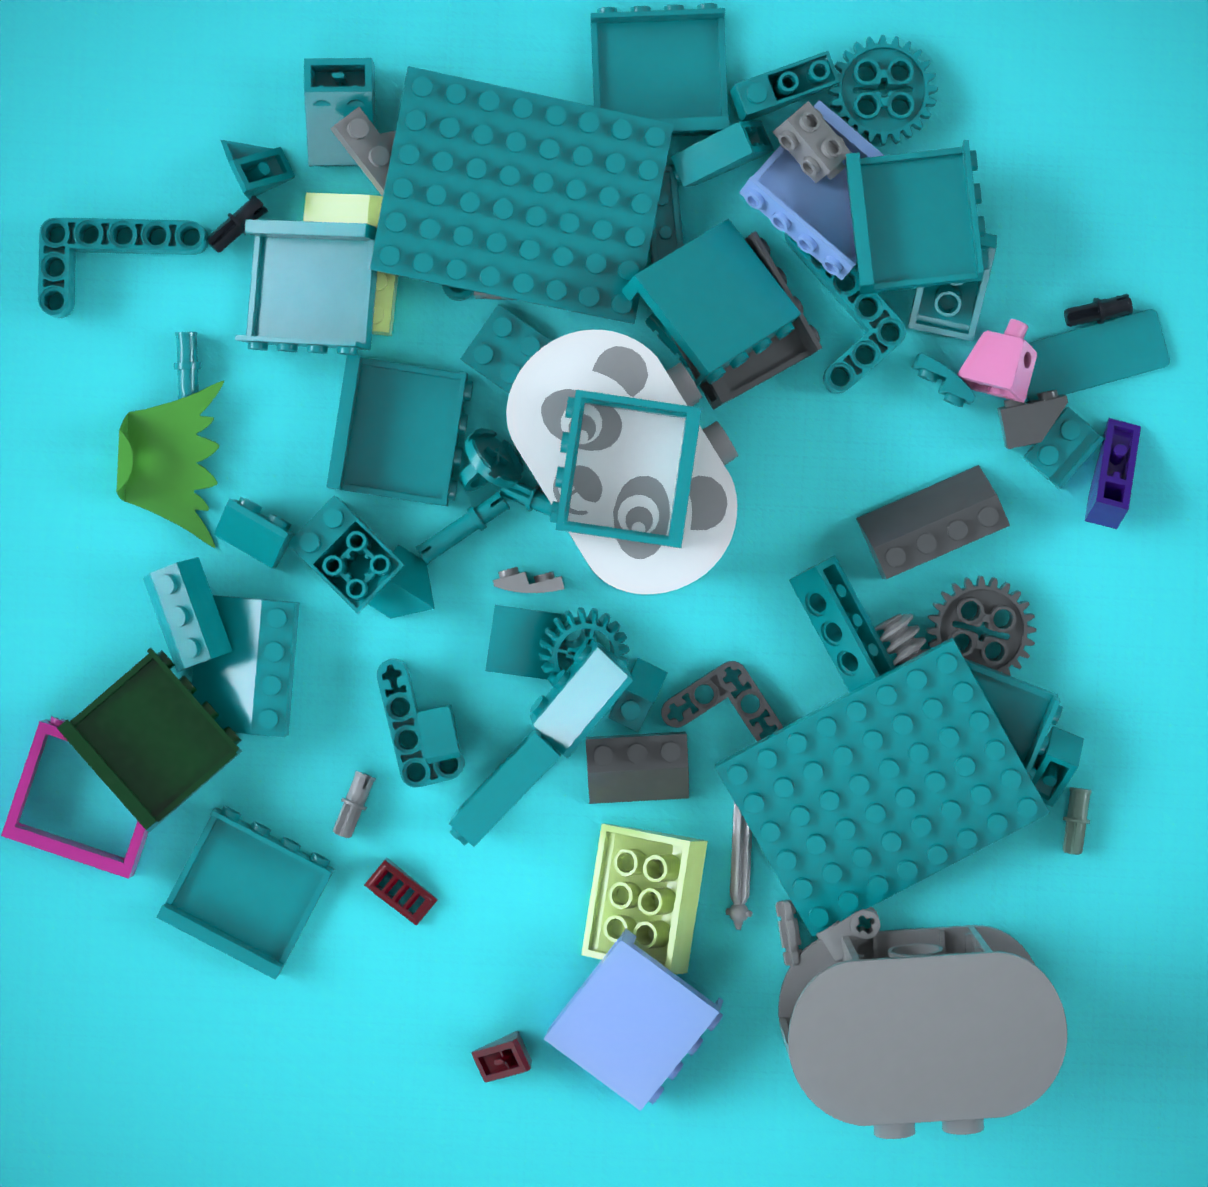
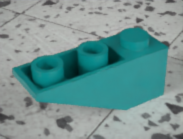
M826 51L735 83L729 94L739 121H749L839 84L840 80L830 53Z

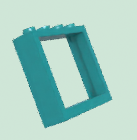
M576 390L575 398L568 397L565 418H572L570 432L563 431L560 452L567 454L565 467L558 466L555 487L561 488L560 502H552L550 522L556 523L555 530L682 548L702 408ZM585 404L685 418L668 536L568 521Z
M535 728L455 811L449 822L452 826L451 835L464 846L470 843L475 847L561 757V753Z

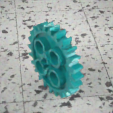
M881 35L876 45L873 39L868 37L866 39V48H863L861 44L856 42L853 46L855 54L845 50L843 58L847 63L837 61L834 66L841 73L837 74L840 83L828 90V94L837 96V99L831 102L830 108H840L841 111L837 115L841 119L846 118L847 124L856 128L860 135L863 133L867 134V141L869 143L874 140L875 136L879 137L881 146L886 144L889 136H891L895 144H898L900 133H903L908 139L911 138L913 135L911 126L920 131L923 124L919 117L929 119L932 114L925 107H934L937 102L933 98L928 97L938 90V87L929 85V82L936 77V73L925 72L931 63L930 60L920 63L918 59L922 54V50L920 49L913 54L910 53V41L903 48L899 47V38L895 36L891 44H887L885 35ZM896 66L903 67L907 71L908 78L904 81H897L891 75V69ZM860 67H869L874 72L875 77L872 81H863L859 78L857 70ZM880 84H884L886 90L910 87L913 91L912 93L889 91L884 98L881 97V92L879 91L856 94L853 92V89L876 90ZM899 99L906 102L908 112L903 115L895 113L891 106L892 101ZM869 100L873 103L875 112L871 115L862 114L858 109V102Z

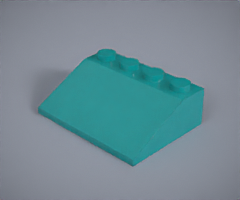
M213 595L233 652L193 666L192 685L197 689L193 696L200 704L207 700L219 714L215 721L223 730L229 725L235 733L286 737L289 735L300 602Z

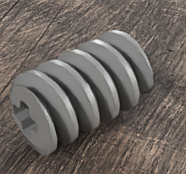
M911 613L898 614L874 627L876 631H884L880 637L882 642L891 643L886 649L888 654H897V657L893 660L895 666L901 665L929 650H920L926 642L924 637L914 638L920 630L919 626H907L913 619Z

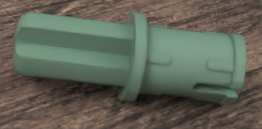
M1070 787L1067 817H1063V820L1066 821L1063 852L1079 855L1083 852L1086 824H1090V820H1087L1092 790Z

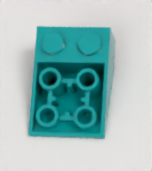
M304 58L308 165L358 166L331 131V128L358 107L362 109L375 126L374 62L372 58Z
M335 495L287 543L357 614L405 566L386 544Z

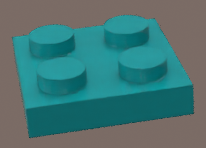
M498 304L460 359L507 393H510L518 373L526 362L542 347L550 343L551 340Z

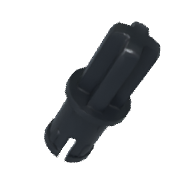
M253 195L233 215L231 213L227 214L229 218L207 237V242L216 252L223 251L242 233L244 235L247 234L245 233L246 219L258 220L268 212L267 208Z
M1128 294L1102 300L1094 298L1093 303L1066 309L1064 311L1065 322L1070 327L1093 321L1103 324L1105 320L1132 315V301Z

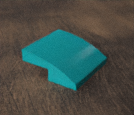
M495 605L485 671L548 679L551 673H543L541 668L546 661L539 659V653L547 649L540 646V640H551L545 633V629L549 627L556 630L557 627L553 619L558 617L561 620L562 614Z

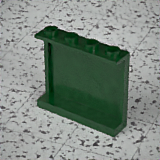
M152 648L147 650L148 655L71 721L67 719L57 728L144 829L149 832L242 752L237 746L242 741L229 725L224 730L215 721L219 714L207 700L200 704L193 696L197 689L184 675L178 679L170 670L175 666L170 658L162 650L156 654Z

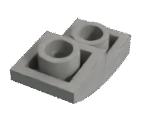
M518 567L498 572L500 578L493 580L494 587L520 593H545L565 589L562 576L555 578L554 572L534 576L535 583L529 584L526 572L519 573Z

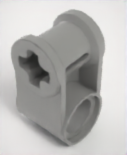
M873 907L862 909L841 922L838 920L829 928L816 933L818 939L823 940L834 960L838 961L843 958L842 936H849L851 941L857 940L859 947L878 934L880 930L879 916ZM860 916H864L866 919L872 917L869 929H866L864 926L857 927L860 924L858 919Z

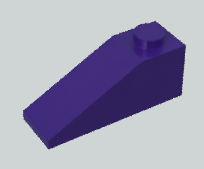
M1111 418L1108 419L1103 436L1105 439L1101 444L1089 491L1085 515L1086 522L1117 529L1128 512L1141 426Z

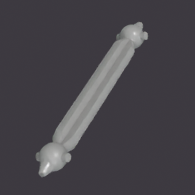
M734 802L730 897L733 905L726 909V915H729L734 921L735 928L741 930L743 922L752 916V911H749L745 905L750 895L752 832Z

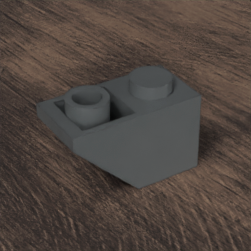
M1057 390L1037 393V400L1024 403L1010 399L1004 400L1005 406L999 407L997 410L1005 447L1012 449L1042 442L1067 405V396L1064 394L1058 395Z

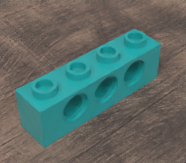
M835 555L789 580L849 692L896 668Z

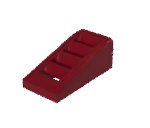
M387 857L364 884L365 887L416 926L438 900ZM389 871L394 876L382 888L378 884ZM398 880H401L404 884L393 897L388 892ZM409 888L413 889L415 892L404 905L400 903L399 900ZM419 896H422L426 900L415 913L409 910Z

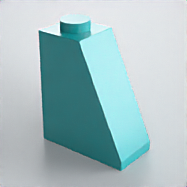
M761 120L739 121L670 156L673 162L672 172L676 180L682 183L683 187L696 186L773 152L774 149Z

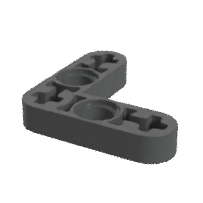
M728 661L721 664L669 698L661 708L664 722L671 727L679 728L728 697L756 741L761 740L759 734L763 732V729L758 721L752 726L749 720L759 717L765 710L768 711L769 716L763 717V719L769 726L776 725L777 730L774 732L783 728L747 670L736 661ZM728 667L732 670H740L741 674L737 678L742 686L746 682H749L751 688L741 691L736 698L731 694V692L737 691L732 682L725 683L723 680L727 675L725 669ZM709 685L713 689L714 696L709 703L701 704L695 699L694 693L698 686ZM688 693L691 702L698 710L692 713L689 707L682 712L684 718L681 721H678L676 718L669 719L667 717L671 712L669 706L673 703L677 707L685 704L686 701L682 696ZM748 694L757 696L760 701V706L754 713H746L741 708V700Z

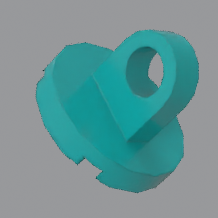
M477 429L465 441V452L471 463L458 477L465 491L477 490L488 482L508 489L514 487L523 477L521 475L524 471L523 463L519 454L508 441L504 439L501 442L495 438L497 433L493 430Z

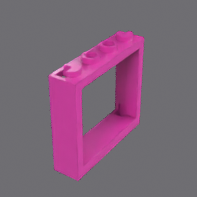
M51 716L50 721H39L1 836L128 879L135 874L149 833L138 821L125 858L19 823L48 735L67 741L57 729L66 721L65 719Z

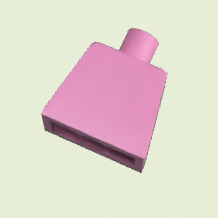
M1010 319L1004 334L988 330L983 332L957 375L971 390L1024 403L1037 358V352L1024 340L1029 328L1028 325L1019 320Z

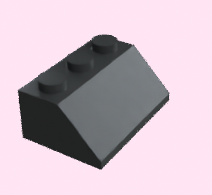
M686 732L586 737L589 804L689 798Z

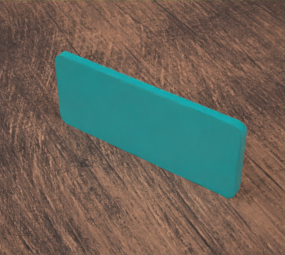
M1148 309L1105 321L1103 324H1094L1029 342L1037 352V358L1027 398L1029 401L1037 400V393L1057 390L1058 395H1066L1168 366L1170 358L1157 312L1153 309Z

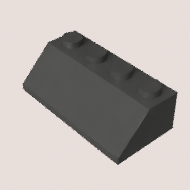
M979 465L856 518L882 579L891 578L1010 526L996 492Z

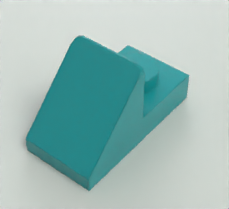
M637 658L630 673L633 681L617 699L608 718L639 732L668 672Z
M452 705L418 712L417 720L427 764L460 757Z

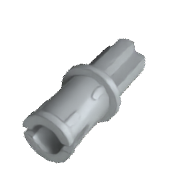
M355 771V776L347 796L341 799L344 803L333 828L335 834L344 838L352 837L362 810L366 811L367 809L364 805L376 778Z

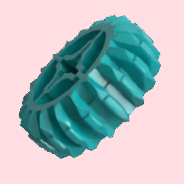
M582 607L578 608V617L573 618L572 613L568 610L565 612L567 621L562 623L558 617L553 619L557 629L554 630L546 627L545 633L551 640H540V646L547 650L539 653V659L546 661L541 666L543 673H551L548 677L549 682L552 684L555 677L563 670L558 664V652L564 653L566 657L573 659L583 644L589 645L593 639L596 640L594 637L595 630L607 636L610 643V652L627 666V658L620 655L627 654L630 649L628 645L621 644L627 639V636L624 632H618L620 624L617 621L609 624L611 617L607 613H604L598 619V611L595 608H592L589 616L586 617L585 610ZM582 629L577 639L573 641L564 640L572 632Z

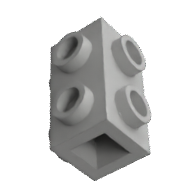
M809 101L773 131L779 139L781 146L790 152L800 164L802 171L810 176L815 183L825 176L830 180L846 167L842 163L846 159V154L852 153L845 145L844 140L832 130L822 114Z

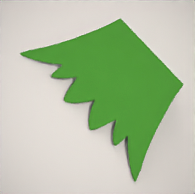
M224 381L215 383L197 393L176 401L128 412L119 429L116 489L119 498L124 502L146 509L177 524L213 548H215L214 541L205 524L195 512V510L208 511L209 507L199 495L194 493V490L217 485L215 477L203 466L197 464V462L215 453L219 448V444L198 436L197 433L207 428L213 422V417L200 416V414L216 397Z

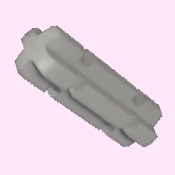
M782 900L777 902L775 907L777 917L781 918L778 921L781 945L786 950V952H783V958L786 966H792V964L795 966L799 965V954L802 952V949L798 947V945H801L798 920L793 915L796 914V908L791 900Z

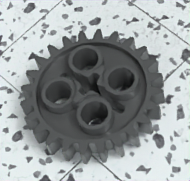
M978 576L976 585H973L971 580L966 577L964 578L965 588L961 589L957 584L952 583L954 594L949 595L942 591L941 595L945 600L944 604L936 602L932 604L939 610L938 615H928V618L935 622V627L927 628L926 632L936 636L935 639L928 642V646L935 647L959 634H966L969 638V644L964 650H961L965 659L1011 676L1008 667L1013 665L1021 669L1022 667L1017 660L1018 657H1030L1023 650L1024 646L1035 645V642L1027 638V634L1036 632V628L1027 625V622L1035 618L1032 613L1023 612L1030 604L1028 601L1017 602L1021 595L1020 591L1016 590L1008 594L1010 589L1009 583L1005 582L1000 588H997V578L992 577L989 584L985 585L983 576ZM974 601L977 605L976 615L969 619L963 618L961 614L962 606L966 602ZM1006 609L1010 615L1009 621L1006 625L997 627L993 621L994 615L997 611ZM953 621H959L980 627L982 622H984V626L988 629L1007 633L1010 635V638L1005 640L985 633L981 634L980 638H978V634L974 631L954 627L952 623ZM991 642H999L1001 646L999 656L994 659H988L985 655L986 646Z

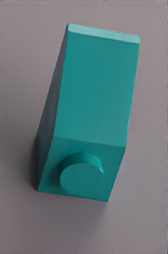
M1054 726L1047 735L1050 738L1045 753L1043 755L1038 754L1033 765L1036 767L1033 783L1044 803L1051 807L1054 806L1077 770L1084 738Z

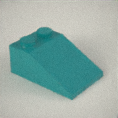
M985 233V236L980 237L981 249H987L989 255V269L984 270L982 281L916 288L908 328L973 342L997 248V235Z

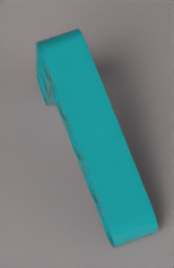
M49 218L41 225L39 232V306L42 311L55 318H65L71 314L75 305L76 252L196 255L202 253L208 247V233L197 222L189 220ZM56 227H63L65 229L64 239L59 243H53L50 237L51 232ZM92 227L97 228L99 231L98 239L91 244L85 243L84 234L86 230ZM124 228H130L133 234L131 241L124 245L119 244L117 240L118 233ZM164 229L166 231L165 241L160 245H153L150 239L153 231ZM190 230H198L200 233V239L194 246H187L184 243V236ZM56 260H62L65 266L63 273L53 277L50 274L51 264ZM61 293L64 298L62 307L58 310H51L49 306L50 298L54 294Z
M785 233V240L790 248L866 332L862 338L824 372L823 384L826 389L836 394L843 393L901 344L906 335L905 325L877 292L860 294L858 272L855 267L847 274L853 280V289L847 292L841 291L836 284L837 276L828 273L823 266H819L810 253L801 250L796 241ZM870 300L873 302L876 309L875 314L871 317L863 316L858 307L860 301ZM889 324L896 328L898 336L894 342H888L882 338V326ZM864 346L871 350L873 355L871 363L862 364L857 360L855 354L857 348ZM834 369H842L846 372L848 381L845 386L839 387L832 383L830 375Z

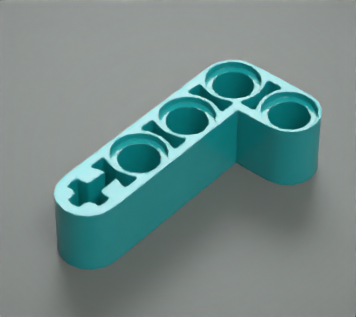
M389 659L383 662L377 670V680L403 782L410 787L416 788L458 777L465 765V759L461 752L460 757H457L458 769L454 772H445L440 766V761L427 764L417 720L419 710L408 667L399 659ZM389 665H393L395 670H401L402 675L397 677L398 688L405 685L407 691H398L390 696L388 695L387 689H394L392 679H386L384 673L389 671ZM402 697L409 702L410 710L407 715L399 716L394 713L392 703L395 698ZM404 730H411L416 733L418 742L415 747L406 748L401 744L400 735ZM410 764H422L426 770L425 777L421 780H413L409 777L408 767Z

